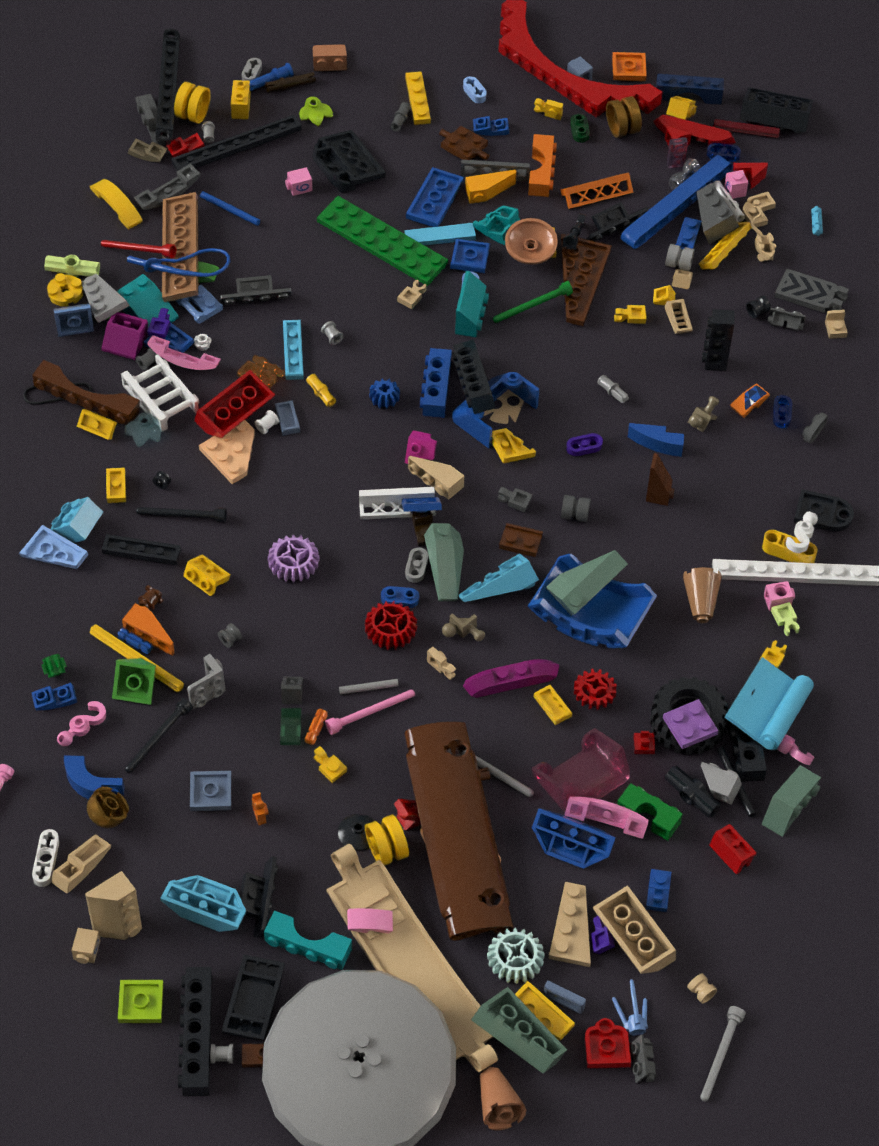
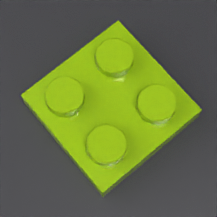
M120 980L118 1023H162L163 980Z

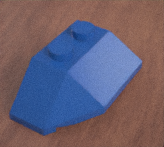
M541 808L538 809L532 825V829L545 854L583 869L608 858L616 837L598 828Z

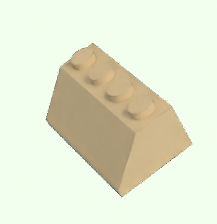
M122 871L85 893L92 929L99 931L100 937L125 940L136 936L140 932L142 924L136 889Z
M628 885L593 907V910L640 974L659 971L676 960V949Z

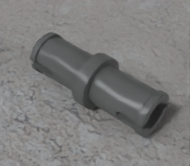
M402 102L399 110L395 112L394 120L390 125L393 131H400L402 124L406 122L407 114L411 109L409 103Z

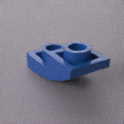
M490 116L473 119L475 134L488 136L509 134L508 118L491 120Z
M72 683L55 689L48 686L31 692L36 711L56 709L77 703Z

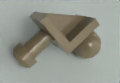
M714 396L709 397V403L706 408L696 407L689 418L688 423L701 432H704L710 420L717 419V416L711 413L715 405L719 404V399Z
M452 613L449 623L442 627V633L446 637H453L456 633L462 638L471 633L476 641H482L485 637V632L476 628L477 616L475 614L470 618H457Z

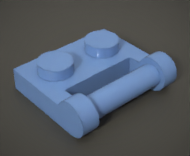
M202 285L198 286L197 296L176 300L180 306H183L194 317L198 324L223 310V305ZM189 301H192L202 312H198Z

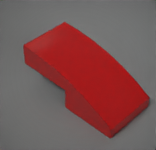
M195 133L184 140L180 136L166 146L174 158L202 148L205 145L198 133Z

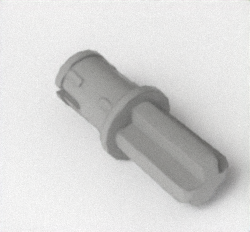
M602 375L598 379V385L602 386L608 395L614 396L621 403H625L629 399L628 394L619 387V384L611 381L606 375Z

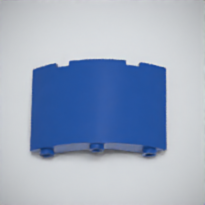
M571 553L559 556L528 607L543 621L547 622L549 620L558 626L556 628L558 631L576 640L598 646L599 643L605 644L608 648L627 647L657 595L646 583L629 584L611 580L586 605L571 616L546 589V586L559 574L583 563Z

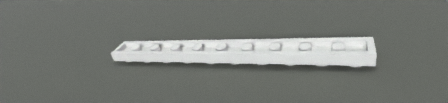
M713 559L712 561L713 572L718 574V571H720L724 580L879 586V566Z

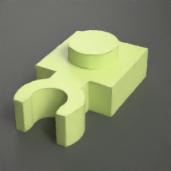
M791 603L773 606L771 612L778 626L784 625V634L789 636L790 628L794 629L796 634L799 633L800 627L796 623L797 616Z

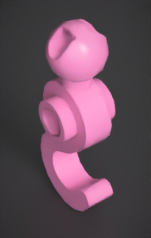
M97 701L89 702L88 709L90 711H98L99 714L97 716L79 715L73 717L69 723L70 729L60 732L57 736V742L63 747L69 746L74 736L86 735L90 730V725L95 726L103 723L106 719L105 706Z
M785 735L777 749L784 754L789 752L796 760L806 765H811L814 756L809 752L807 754L802 753L794 743L795 739Z

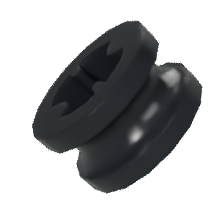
M158 471L156 476L153 477L152 482L158 488L166 489L171 482V478L167 473Z

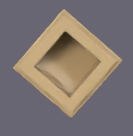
M676 269L672 286L689 289L693 273Z

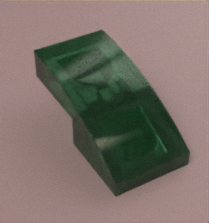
M281 708L280 745H301V708Z

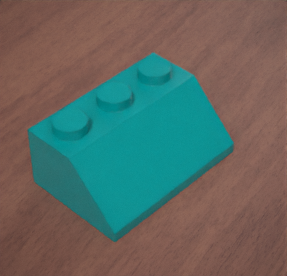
M470 271L465 273L456 308L455 334L476 337L478 330L481 331L483 320H481V317L485 316L486 307H484V304H488L489 294L486 293V285Z

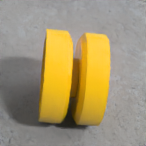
M189 82L182 83L174 103L175 116L184 120L188 118L189 121L200 124L206 117L209 109L210 89L203 86L196 87L195 84Z
M393 814L384 817L381 825L377 821L365 825L366 838L376 861L380 859L383 865L386 866L392 863L393 857L399 861L409 856L406 837L399 821Z

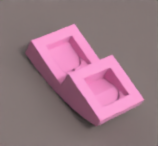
M365 908L347 910L348 930L362 933L375 931L388 934L393 931L392 911Z

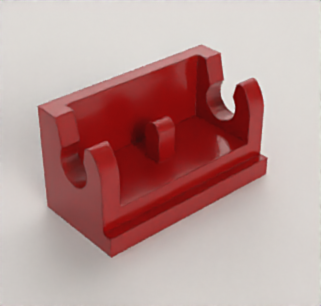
M731 824L716 831L709 844L735 874H738L744 865L748 867L757 854Z

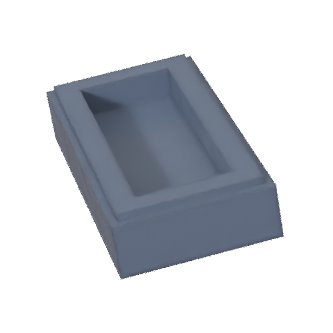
M293 400L275 403L282 436L300 433Z
M550 981L546 982L544 996L572 1011L582 1014L585 1009V998Z

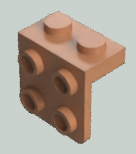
M345 45L313 46L314 71L347 70Z

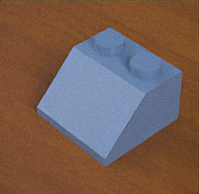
M90 304L54 309L58 337L94 331Z

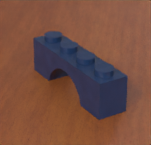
M657 74L656 88L662 91L661 100L670 101V98L682 93H694L699 95L705 104L721 105L724 78Z

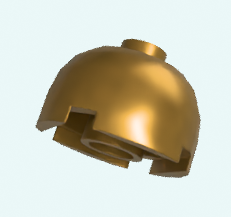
M103 786L97 788L88 800L87 813L96 825L102 828H113L122 823L128 816L129 806L119 792L115 794L111 791L112 788Z

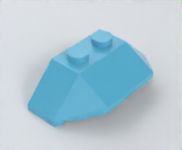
M199 875L182 878L177 881H169L160 898L164 904L180 917L218 932L237 930L246 913V909L236 889Z

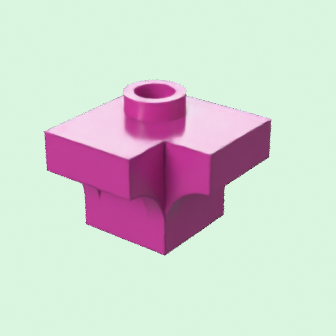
M412 431L408 437L405 457L406 464H408L409 456L429 460L434 459L437 441L431 439V434Z

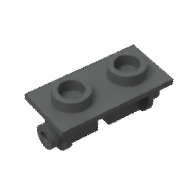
M775 307L770 309L768 322L771 325L783 327L784 321L788 322L786 328L799 331L803 330L806 316L798 311L787 312L783 308Z
M641 1034L631 1043L630 1052L633 1056V1074L637 1084L642 1079H646L647 1082H653L656 1077L655 1063L647 1061V1059L652 1060L654 1058L653 1044L650 1042V1039H643Z

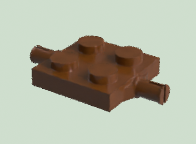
M460 126L452 133L444 129L440 130L439 135L446 138L441 142V148L462 160H471L475 157H480L485 161L488 160L489 154L482 151L488 146V140L463 126Z

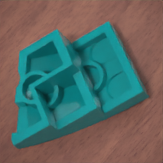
M503 205L495 211L486 214V218L481 221L475 220L473 227L494 241L505 245V236L512 224L520 220L519 211L516 208Z

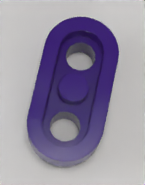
M596 433L573 437L567 441L566 450L572 456L598 452L602 448L603 439Z

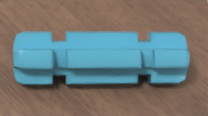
M815 206L811 209L813 235L820 236L823 233L822 209Z

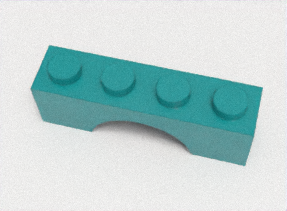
M277 911L273 912L264 931L265 941L269 945L282 947L292 954L306 956L310 961L325 963L326 966L332 969L338 968L343 970L352 950V939L334 932L321 940L303 938L295 930L294 918Z

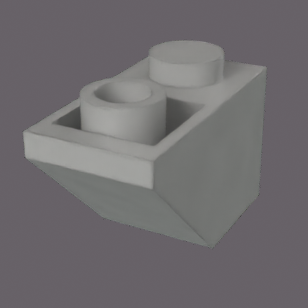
M702 762L701 768L713 798L732 805L742 785L738 774L732 770H722L716 764Z

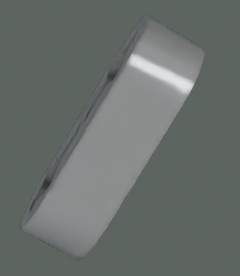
M251 58L247 61L242 71V81H250L259 77L262 71L260 59Z

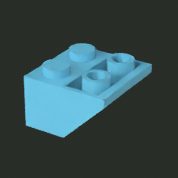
M88 497L77 499L70 503L67 502L62 506L60 515L52 521L50 530L73 543L86 540L103 511Z

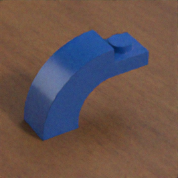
M64 756L67 779L71 787L79 795L90 799L96 789L103 786L112 788L111 791L115 794L119 792L124 796L123 778H100L93 776L86 770L84 756Z

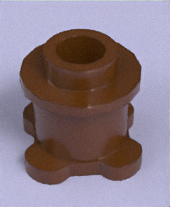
M147 585L145 587L146 593L140 596L138 601L140 606H145L150 611H153L157 603L161 604L163 602L161 598L162 593Z

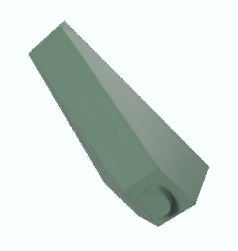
M432 523L424 537L438 600L457 601L464 554L461 535L450 524Z
M614 550L559 574L546 586V589L572 616L603 589L628 563Z

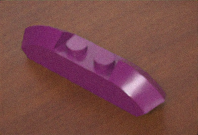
M535 659L488 669L466 679L463 687L470 696L478 698L549 682L557 677L559 664L550 660Z

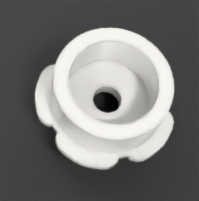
M200 334L194 338V345L198 350L204 351L210 347L211 338L208 335Z

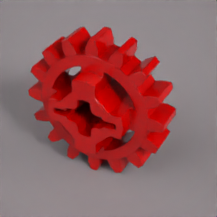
M591 669V673L584 671L583 676L578 675L577 681L574 682V695H577V701L582 700V706L588 704L589 709L596 706V709L599 710L600 705L606 708L607 702L613 703V698L616 697L617 684H614L613 677L608 678V672L603 675L601 674V669H599L598 673Z

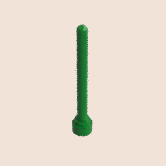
M565 281L554 291L494 316L493 321L498 323L560 295L569 296L573 294L572 286L569 281Z

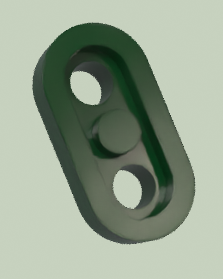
M582 114L573 115L570 121L572 137L576 142L584 143L589 140L590 135L587 117Z

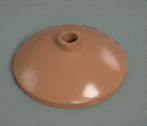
M526 218L519 220L510 226L505 236V246L510 256L524 264L534 265L543 263L550 259L557 249L558 239L555 230L548 223L540 219Z

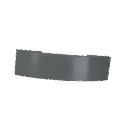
M190 163L178 170L177 177L152 192L148 189L135 196L134 200L143 210L162 206L163 199L180 196L201 175Z

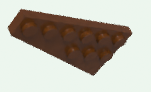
M561 234L563 281H569L573 289V294L569 296L564 295L566 322L584 326L611 252V245L578 238L576 250H573V248L569 250V248L566 249V246L562 247L563 239L566 235Z

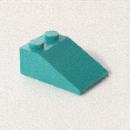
M144 274L116 291L130 305L123 309V311L128 315L146 319L148 321V328L152 317L158 318L161 308L169 309L167 314H170L169 320L171 323L179 318V315L170 303L163 301L162 293L158 287Z

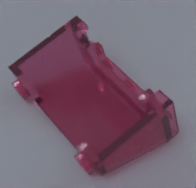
M596 728L583 736L581 752L553 770L547 762H541L531 768L534 778L564 812L570 797L600 799L624 784L629 778L630 770L624 747Z

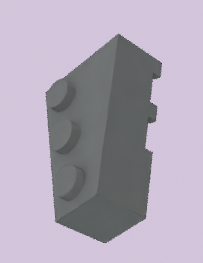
M712 183L697 191L703 232L709 245L739 228L733 212Z

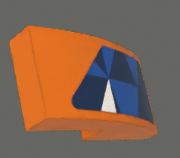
M756 383L743 392L730 406L740 416L745 418L755 407L759 408L770 394Z

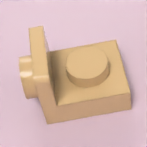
M845 310L827 312L825 325L829 339L847 337L848 332L844 321Z

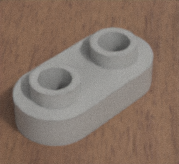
M414 548L410 551L405 569V577L409 582L418 583L424 578L428 564V552L425 549Z

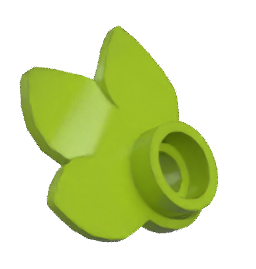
M309 97L305 101V106L300 109L299 117L301 121L310 119L313 124L319 127L324 117H333V112L327 104L321 103L317 97Z

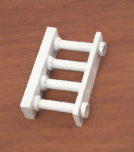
M157 354L155 356L156 366L137 376H132L128 371L121 373L124 388L132 397L140 400V407L160 431L163 432L168 429L167 421L169 417L188 407L197 413L199 410V399L187 389L170 369L168 362ZM159 372L165 377L146 388L139 385L143 380ZM169 383L174 387V390L155 400L149 397V394ZM179 395L185 400L167 411H161L158 407Z

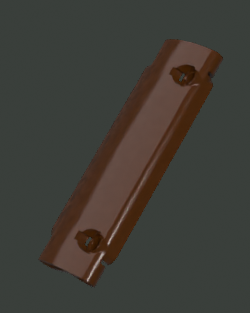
M437 722L406 730L404 735L409 751L406 754L439 908L442 917L446 920L449 939L451 941H459L493 930L496 934H499V932L505 934L506 929L511 932L514 928L509 911L510 901L475 753L471 749L466 724L464 722ZM464 750H466V753H465L464 755L460 756V754H461ZM484 897L486 900V904L482 902V898ZM498 898H501L500 903L497 904V905H494L495 901H496Z

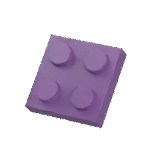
M699 699L663 714L665 723L682 749L718 735L717 727Z

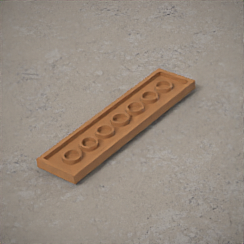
M196 192L163 199L162 246L174 244L177 248L176 256L167 259H178L198 251V196ZM198 255L177 263L162 262V264L181 270L198 272ZM162 272V298L164 302L198 295V277Z

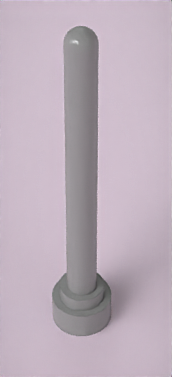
M464 750L460 754V756L464 755L466 753V750ZM475 755L478 767L482 769L488 767L490 774L528 797L533 796L534 792L532 789Z
M729 1007L727 1013L728 1025L701 1094V1100L704 1102L709 1100L735 1028L740 1022H743L746 1012L739 1007Z

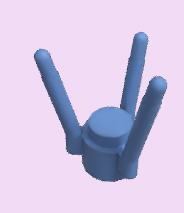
M631 979L630 989L634 1014L628 1017V1021L615 997L612 998V1001L623 1022L624 1028L629 1031L630 1035L637 1036L644 1034L646 1029H648L647 999H643L641 1017V1014L638 1012L634 980Z

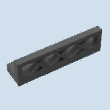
M461 160V176L464 178L516 169V181L529 182L530 164Z

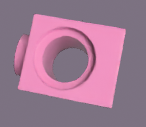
M788 581L766 585L764 598L769 611H771L773 606L790 602L792 605L793 599H795V592L793 588H790Z

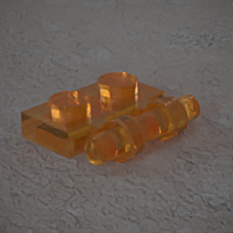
M254 355L252 361L255 363L248 360L237 371V376L241 377L251 370L269 389L277 382L276 375L281 378L285 375V371L281 370L280 366L273 365L263 356L259 357L257 355Z

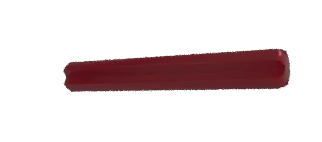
M715 119L713 125L715 128L731 132L778 138L780 134V129L775 127Z

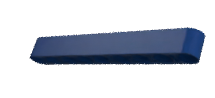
M720 155L715 156L623 231L621 240L633 249L639 248L698 200V190L717 180L721 181L725 178L726 173L732 170L733 164Z

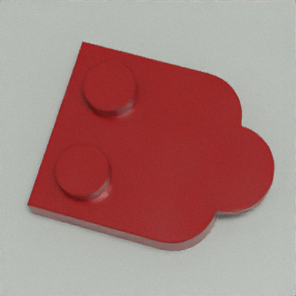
M603 1018L595 1026L589 1027L586 1030L585 1050L587 1068L631 1067L628 1032L624 1027L615 1025L608 1018Z

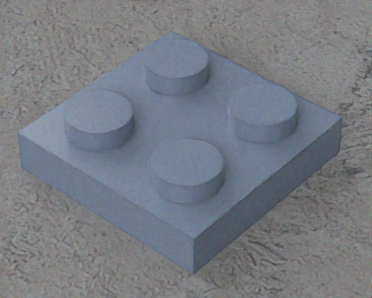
M231 771L190 772V811L231 810Z

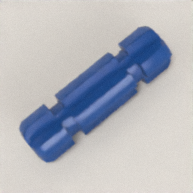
M121 628L117 634L119 639L126 640V643L138 650L141 649V652L149 654L153 649L151 643L148 641L144 642V639L132 632L129 633V630Z

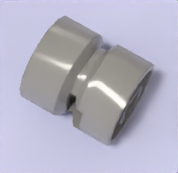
M670 244L665 266L672 268L679 266L681 270L690 271L695 249L688 247L681 249L679 245Z

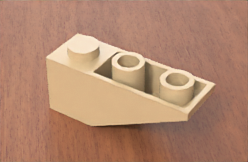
M413 456L408 457L409 471L420 477L426 485L434 487L439 495L446 497L448 500L464 487V475L451 465Z

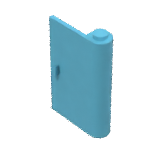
M762 657L726 713L725 718L766 749L776 750L811 693L814 683L809 677L800 675L793 680Z

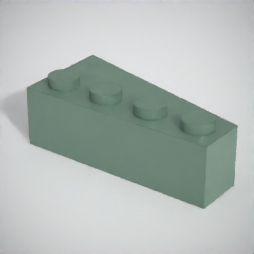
M508 987L482 1004L471 1019L543 1074L556 1065L567 1051L558 1039Z

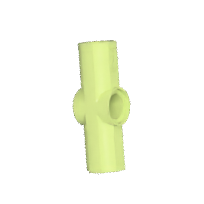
M48 255L45 258L44 268L45 271L65 273L74 277L80 275L93 276L94 274L99 275L100 262L79 260L76 255H68L65 258Z

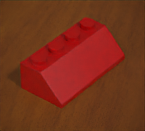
M249 370L200 408L196 413L194 421L207 434L223 438L275 397V394Z

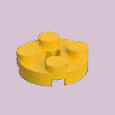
M57 274L47 286L51 302L58 306H68V303L72 302L74 304L77 303L83 296L81 280L71 275Z

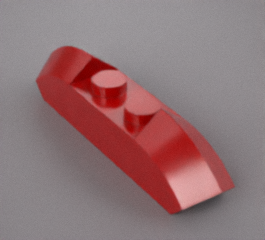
M664 114L653 121L664 134L666 127L671 126L691 133V136H695L697 141L706 142L707 139L708 147L722 148L736 143L731 132Z

